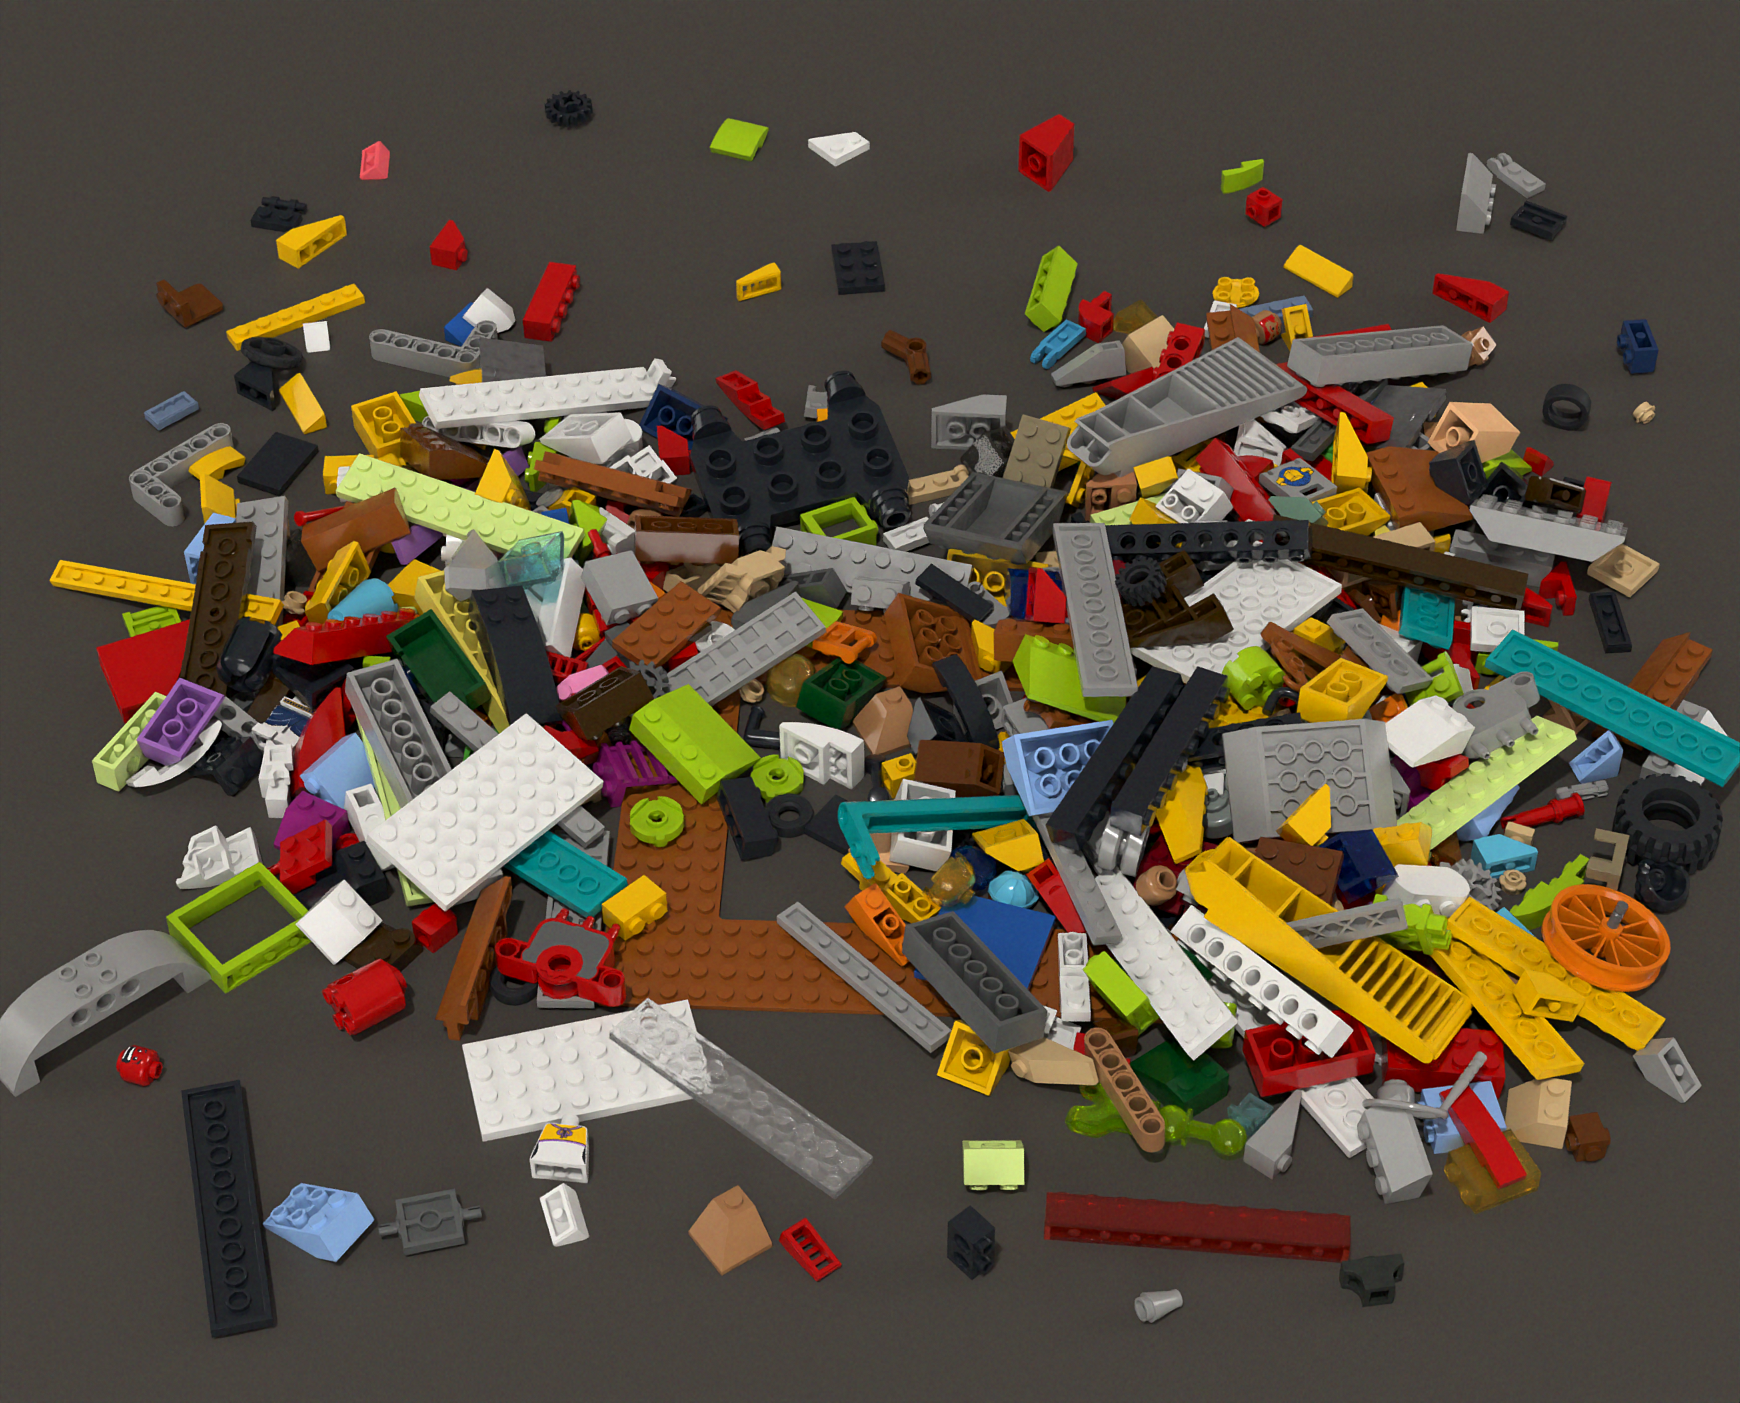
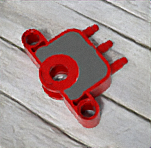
M563 908L555 918L545 919L540 922L528 942L514 938H504L495 945L497 968L501 974L533 984L538 982L542 993L552 999H567L578 994L580 998L611 1007L619 1006L626 1000L624 974L620 970L613 968L615 964L614 942L621 929L617 923L613 924L605 933L593 929L595 922L593 916H587L581 925L567 921L569 911Z

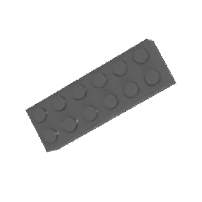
M954 911L905 925L902 953L994 1054L1043 1038L1047 1017L1046 1008Z

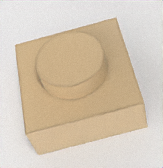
M1509 821L1504 836L1532 846L1535 829Z

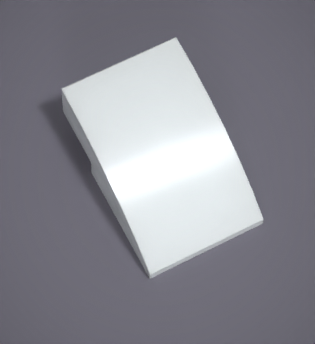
M782 722L779 725L781 758L788 760L789 756L796 759L802 765L804 775L823 785L829 779H832L851 790L864 778L863 739L822 725L799 722Z

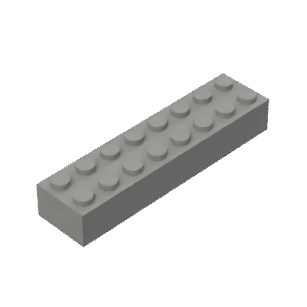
M1443 325L1293 339L1287 367L1295 371L1297 376L1304 377L1310 381V384L1315 387H1324L1327 384L1344 385L1347 382L1363 383V381L1367 380L1382 381V379L1386 378L1401 379V377L1406 376L1417 378L1425 374L1436 376L1438 373L1445 372L1455 374L1457 371L1467 370L1473 343Z

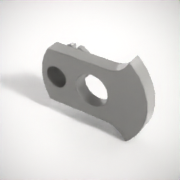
M980 582L968 584L967 588L993 605L992 611L982 620L983 624L996 628L1000 619L1011 616L1012 607L1003 606Z

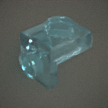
M1251 1093L1238 1106L1231 1104L1227 1108L1229 1124L1237 1132H1244L1251 1137L1274 1114L1273 1106Z

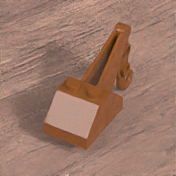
M1269 622L1260 633L1262 638L1271 644L1272 655L1283 666L1282 670L1286 674L1283 676L1284 682L1298 693H1300V688L1308 682L1305 674L1313 679L1340 658L1369 668V665L1360 656L1353 653L1349 645L1339 655L1289 632L1273 622ZM1387 683L1370 707L1376 705L1382 696L1395 694V692L1387 687Z

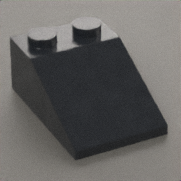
M365 840L335 852L332 855V866L316 873V883L293 894L309 911L332 887L345 880L369 906L389 899L385 876Z

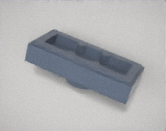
M183 391L145 411L144 416L156 429L161 430L198 410L199 406L197 401Z

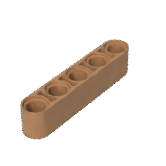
M1103 1028L1090 1029L1084 1037L1085 1056L1093 1059L1100 1084L1139 1146L1147 1152L1161 1150L1165 1145V1121L1107 1030Z

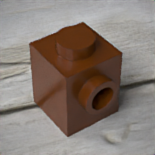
M1598 1112L1569 1116L1565 1145L1568 1151H1572L1575 1161H1596L1605 1158L1607 1145H1610L1611 1138L1609 1130L1603 1127Z

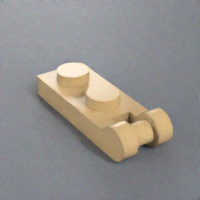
M958 465L951 471L909 480L908 504H916L952 495L969 477L966 466Z

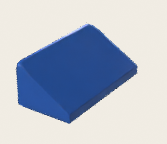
M472 302L445 325L446 341L462 347L474 329V326L462 318L473 305Z

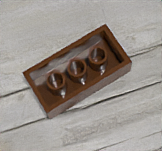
M635 515L634 552L635 557L642 564H654L655 561L665 562L668 565H679L681 562H686L694 566H705L706 563H714L722 567L725 563L732 564L738 558L739 529L737 519Z

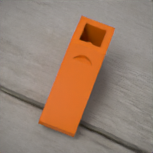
M874 883L854 896L845 906V909L860 930L902 967L910 962L902 953L905 923L878 885Z

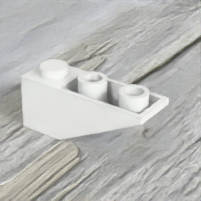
M372 784L346 791L344 810H347L348 819L359 842L365 840L382 872L395 868L385 856L367 841V834L385 821L383 806Z

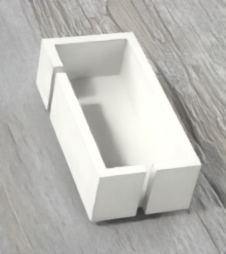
M571 557L529 566L524 585L527 588L524 591L537 622L545 650L571 657L585 590V584L581 579L583 569Z

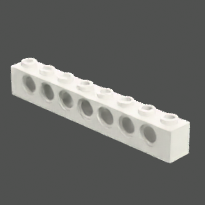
M1193 905L1188 908L1170 931L1179 938L1177 943L1189 952L1194 950L1196 952L1195 956L1206 967L1212 964L1214 966L1212 972L1225 982L1230 978L1233 981L1230 986L1242 996L1248 992L1251 995L1248 1000L1262 1011L1264 1007H1267L1270 1010L1267 1015L1279 1025L1284 1021L1289 1024L1286 1030L1298 1040L1302 1036L1307 1038L1308 1040L1305 1045L1319 1055L1323 1051L1332 1058L1354 1031L1338 1016L1244 944L1205 919L1204 914Z

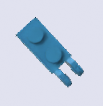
M1066 319L1040 342V345L1032 352L1030 361L1037 364L1046 353L1048 355L1044 358L1042 367L1049 370V368L1054 366L1057 359H1060L1086 336V328Z

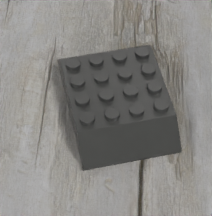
M972 472L924 523L923 529L929 543L938 545L939 548L962 550L965 554L977 553L986 555L987 558L993 560L1005 559L1016 565L1027 564L1053 534V523H1059L1068 492Z

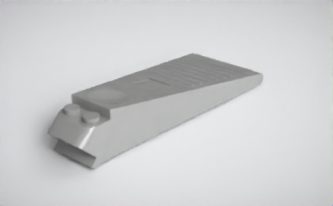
M1238 337L1118 400L1077 418L1075 422L1078 426L1069 436L1067 447L1074 455L1099 474L1109 475L1114 473L1121 478L1134 472L1133 467L1171 456L1300 399L1306 394L1307 387Z

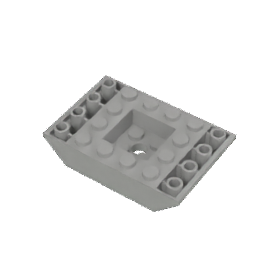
M1485 494L1481 498H1477L1470 506V512L1490 541L1591 562L1623 543L1628 528L1623 527V522L1608 520L1607 524L1597 522L1598 517L1583 515L1582 518L1572 517L1573 512L1558 510L1557 513L1547 512L1548 507L1533 504L1532 508L1522 507L1523 502L1510 499L1506 503L1498 502V497Z

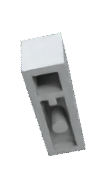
M1296 1089L1245 1143L1243 1161L1272 1180L1280 1171L1285 1172L1292 1162L1291 1152L1302 1091Z

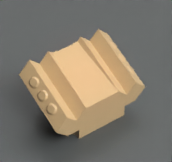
M771 546L766 552L759 550L737 558L732 564L725 563L698 588V593L712 602L724 605L735 613L746 602L777 589L779 582L784 576L785 567L780 562L784 561L786 550Z

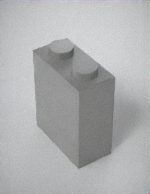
M632 550L585 562L581 579L606 625L620 624L629 619L640 617L657 602L658 596Z

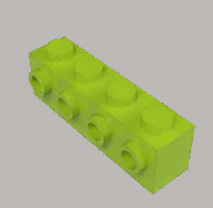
M1060 246L1042 256L1025 311V315L1043 332L1051 327H1057L1062 322V315L1067 306V298L1071 292V285L1075 278L1078 264Z

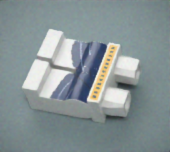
M297 696L293 699L284 697L280 701L281 705L275 707L271 716L263 724L257 723L251 729L254 742L259 749L264 751L267 740H272L275 745L291 743L294 756L301 732L310 716L316 710L312 711Z

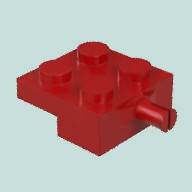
M325 819L280 842V859L278 863L267 869L274 876L280 874V882L292 894L315 884L316 873L332 866V825Z

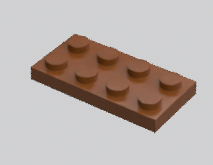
M680 581L613 639L612 648L637 665H639L640 660H644L647 666L653 661L655 667L658 668L684 647L687 641L707 622L711 623L718 617L721 607Z

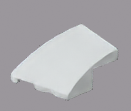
M215 825L192 836L188 845V853L183 860L185 868L182 877L177 878V886L180 889H195L220 885L256 863H262L254 831L249 827L225 838Z

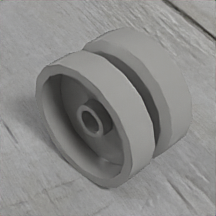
M1109 817L1101 838L1097 866L1111 871L1116 867L1119 856L1122 855L1121 873L1136 877L1145 852L1150 827L1147 826L1143 834L1139 836L1110 826Z

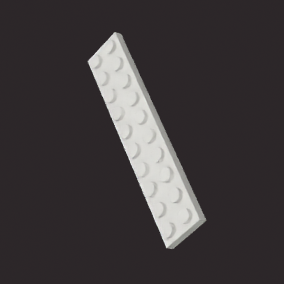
M636 367L421 388L419 397L435 429L567 416L570 414L648 407L656 387L645 368Z
M1116 865L1111 871L1105 869L1095 880L1122 934L1119 944L1106 945L1134 983L1149 998L1151 1006L1186 1053L1195 1060L1235 1026L1238 1020L1148 904L1138 896L1137 890L1127 877L1121 873L1120 868Z
M1194 950L1191 951L1193 955L1196 954ZM1212 964L1207 967L1214 975L1208 983L1223 1002L1237 1005L1236 1019L1238 1023L1235 1025V1029L1243 1038L1245 1030L1277 1023L1267 1015L1270 1011L1267 1007H1264L1261 1011L1248 1000L1251 996L1248 992L1242 996L1230 986L1233 982L1230 978L1224 982L1212 972L1214 968ZM1355 1077L1299 1089L1302 1091L1301 1104L1348 1158L1366 1149L1364 1140L1359 1138L1357 1124L1364 1111L1367 1110L1362 1106V1102L1365 1099L1374 1098Z

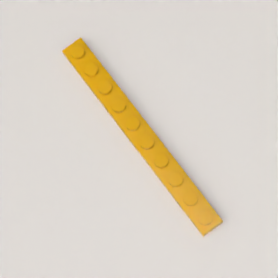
M64 560L59 561L49 580L55 587L186 611L192 610L196 584ZM246 593L243 618L250 617L249 621H257L262 624L266 620L275 626L284 604L280 599ZM216 611L213 616H217L220 611Z

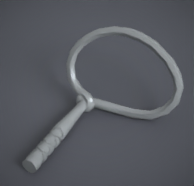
M1480 1051L1475 1054L1473 1060H1471L1463 1074L1455 1082L1440 1108L1391 1099H1365L1362 1102V1106L1365 1109L1373 1106L1409 1109L1412 1111L1415 1119H1447V1110L1469 1085L1474 1075L1479 1071V1068L1487 1060V1056Z

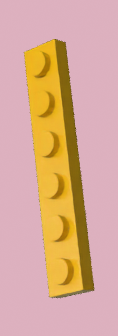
M355 284L344 286L343 288L227 330V338L234 348L239 351L241 350L242 342L247 338H274L303 327L305 323H314L364 304V295Z

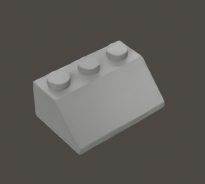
M1468 153L1456 230L1484 234L1485 225H1490L1496 184H1492L1493 174L1473 153Z
M1405 1092L1389 1098L1391 1100L1408 1102ZM1373 1106L1365 1110L1357 1124L1359 1138L1365 1142L1367 1148L1366 1158L1368 1165L1374 1169L1376 1175L1375 1185L1378 1194L1383 1196L1385 1204L1419 1198L1433 1173L1412 1111L1387 1106Z

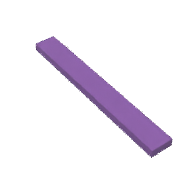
M521 446L511 448L503 454V457L517 476L523 473L526 468H529ZM482 477L471 479L461 488L476 492ZM414 524L410 527L412 534L391 542L400 564L410 563L440 539L443 533Z

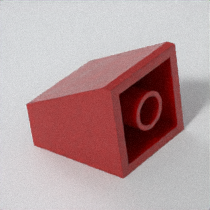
M1058 114L1020 134L1018 171L1050 192L1073 161L1074 123Z

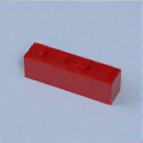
M549 262L523 318L524 338L552 342L555 333H559L561 320L567 314V306L572 303L574 291L580 285V276L577 275L576 265Z

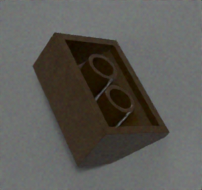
M620 666L560 702L555 708L579 738L593 741L600 738L604 734L603 731L609 727H617L623 724L627 716L636 713L654 700V697L641 672Z

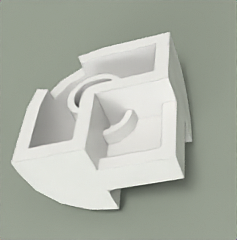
M650 445L634 456L630 457L627 455L609 467L670 484L677 483V477L664 460H660Z

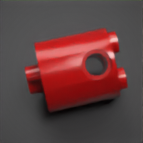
M376 959L328 984L322 990L325 1001L332 1005L335 1011L332 1017L339 1030L345 1028L349 1035H356L404 1010L406 1007L404 996L407 984L402 973L397 968L382 959Z

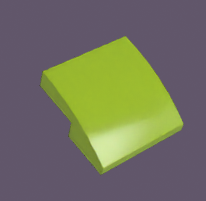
M727 118L717 131L710 145V150L713 153L753 161L758 147L762 148L769 128Z

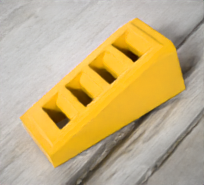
M775 262L736 280L738 302L781 290V271ZM743 286H747V290L743 291Z

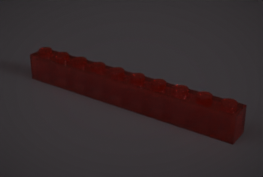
M1047 1192L1044 1239L1341 1263V1261L1348 1260L1350 1216L1337 1213L1322 1214L1310 1213L1308 1211H1284L1275 1208L1258 1209L1246 1206L1194 1204L1185 1201L1169 1202L1156 1199L1143 1200L1127 1197H1105L1094 1194L1079 1195L1066 1192Z

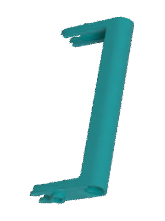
M1020 795L842 802L838 808L840 828L850 847L852 857L855 858L861 873L866 879L874 877L875 872L871 865H876L875 861L880 860L878 851L870 834L986 829L1025 819L1031 827L1036 829L1046 846L1033 817L1028 815Z

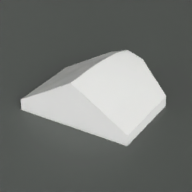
M488 288L477 298L462 317L474 327L484 320L493 321L497 326V333L508 330L516 321L512 307Z

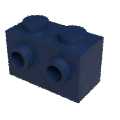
M1647 320L1623 321L1621 333L1617 335V346L1622 350L1624 364L1628 365L1630 373L1654 372L1659 349Z

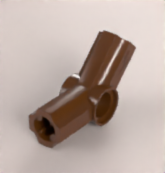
M892 330L885 333L881 341V348L905 359L910 381H914L918 385L925 384L927 380L931 379L925 340L916 337L909 339Z

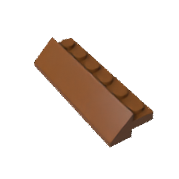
M1231 304L1229 311L1206 313L1210 351L1239 337L1260 352L1254 318ZM1261 416L1254 418L1258 423H1267Z
M547 451L544 453L543 461L536 460L534 470L540 471L539 481L565 488L577 487L599 497L641 508H655L660 513L680 517L692 491L689 488Z
M1691 632L1663 639L1627 687L1676 710L1697 682L1700 671L1712 656L1713 649L1690 640ZM1598 724L1592 732V736L1598 739L1609 729ZM1613 732L1618 742H1624L1641 751L1644 748Z
M505 876L481 890L435 1018V1020L443 1021V1026L447 1027L450 1040L460 1041L465 1024H469L470 1019L479 1020L490 988V974L497 965L495 945L499 940L508 936L506 914L513 897L511 877Z

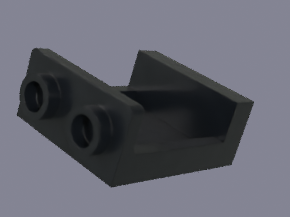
M277 654L272 656L273 674L312 711L318 708L335 688H342L347 673L354 671V668L348 662L342 666L336 661L310 665Z

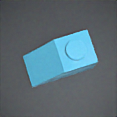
M1497 834L1474 839L1470 858L1473 860L1474 865L1480 862L1484 871L1489 869L1490 876L1498 879L1507 870H1518L1521 873L1535 870L1538 851L1535 847Z

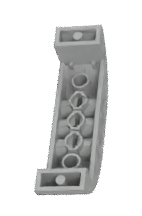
M155 930L129 932L95 946L34 983L10 1005L0 1018L1 1082L14 1097L20 1095L40 1083L34 1062L37 1058L171 978H174L189 993L211 980V975L176 938L164 932Z

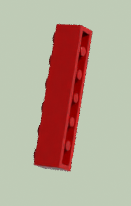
M1288 362L1276 364L1307 387L1306 394L1294 402L1336 426L1340 412L1345 413L1358 439L1367 444L1389 440L1394 420L1393 416L1338 385L1327 384L1324 387L1311 385L1310 381L1304 377L1297 376L1295 371L1287 367Z

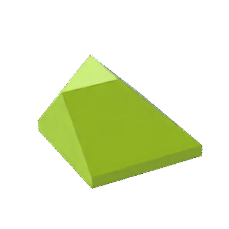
M572 500L568 513L569 524L583 528L585 536L574 553L575 560H578L579 566L582 567L594 547L588 532L592 529H597L601 536L607 518L600 514L599 507L580 500Z

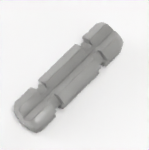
M1605 780L1594 781V784L1588 782L1571 785L1569 789L1565 786L1556 789L1555 797L1557 800L1570 797L1571 793L1575 792L1581 796L1582 800L1594 798V795L1601 797L1608 794L1609 787Z

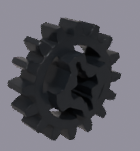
M568 90L567 93L560 91V95L552 94V99L547 98V103L545 104L546 118L550 119L551 123L558 122V126L562 124L566 125V127H569L570 124L578 126V122L585 123L586 118L590 119L591 113H593L591 98H587V94L580 95V91L572 92Z

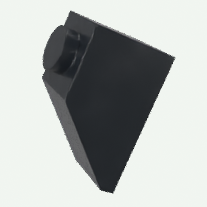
M251 361L234 375L237 394L274 411L276 409L275 388L271 368Z

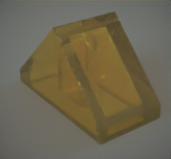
M1140 299L1117 312L1113 320V331L1131 334L1158 317Z

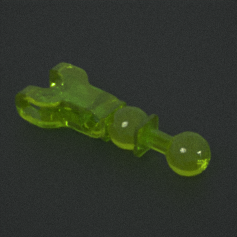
M1100 1082L1096 1085H1079L1083 1098L1095 1104L1090 1106L1075 1105L1070 1108L1065 1122L1071 1131L1093 1138L1102 1137L1114 1131L1132 1135ZM1152 1100L1165 1121L1166 1142H1175L1181 1139V1145L1186 1146L1188 1137H1194L1210 1141L1215 1151L1224 1156H1231L1241 1152L1247 1142L1245 1128L1240 1122L1232 1118L1222 1119L1212 1125L1193 1120V1109L1189 1108L1186 1113L1176 1105L1161 1107V1102Z

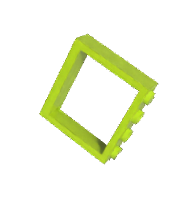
M261 862L245 869L233 878L221 883L216 888L166 916L170 935L176 938L209 972L211 979L225 994L312 942L296 925L308 910ZM263 886L296 921L222 965L189 928Z

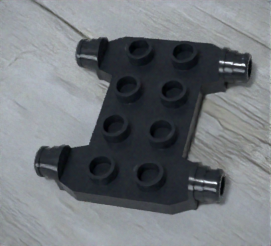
M837 371L826 379L824 387L827 392L828 419L819 422H811L800 427L742 441L732 431L729 422L722 416L718 407L703 406L692 414L690 421L693 426V446L690 457L693 473L710 518L737 519L739 529L738 555H741V557L759 550L766 552L772 546V527L800 520L801 514L853 497L856 498L860 505H864L870 519L878 518L881 526L884 528L895 529L903 526L911 516V511L908 507L910 492L909 476L879 405L866 396L863 387L859 385L850 371Z

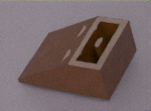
M920 740L913 781L955 790V797L999 796L1005 759L1004 752L982 743Z

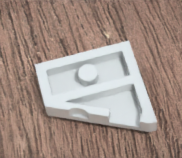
M1255 419L1239 425L1234 448L1237 456H1260L1271 459L1274 464L1281 466L1282 452L1286 450V446Z

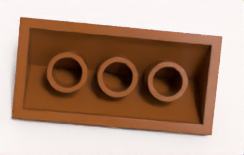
M392 488L304 525L301 542L318 572L327 569L329 561L334 558L339 549L353 541L359 543L364 554L412 533L396 488Z

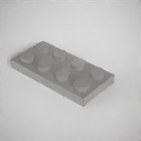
M1364 609L1332 614L1327 621L1334 629V633L1344 639L1351 647L1353 653L1360 656L1369 665L1371 670L1388 676L1387 687L1391 691L1401 694L1427 688L1433 681L1424 669Z

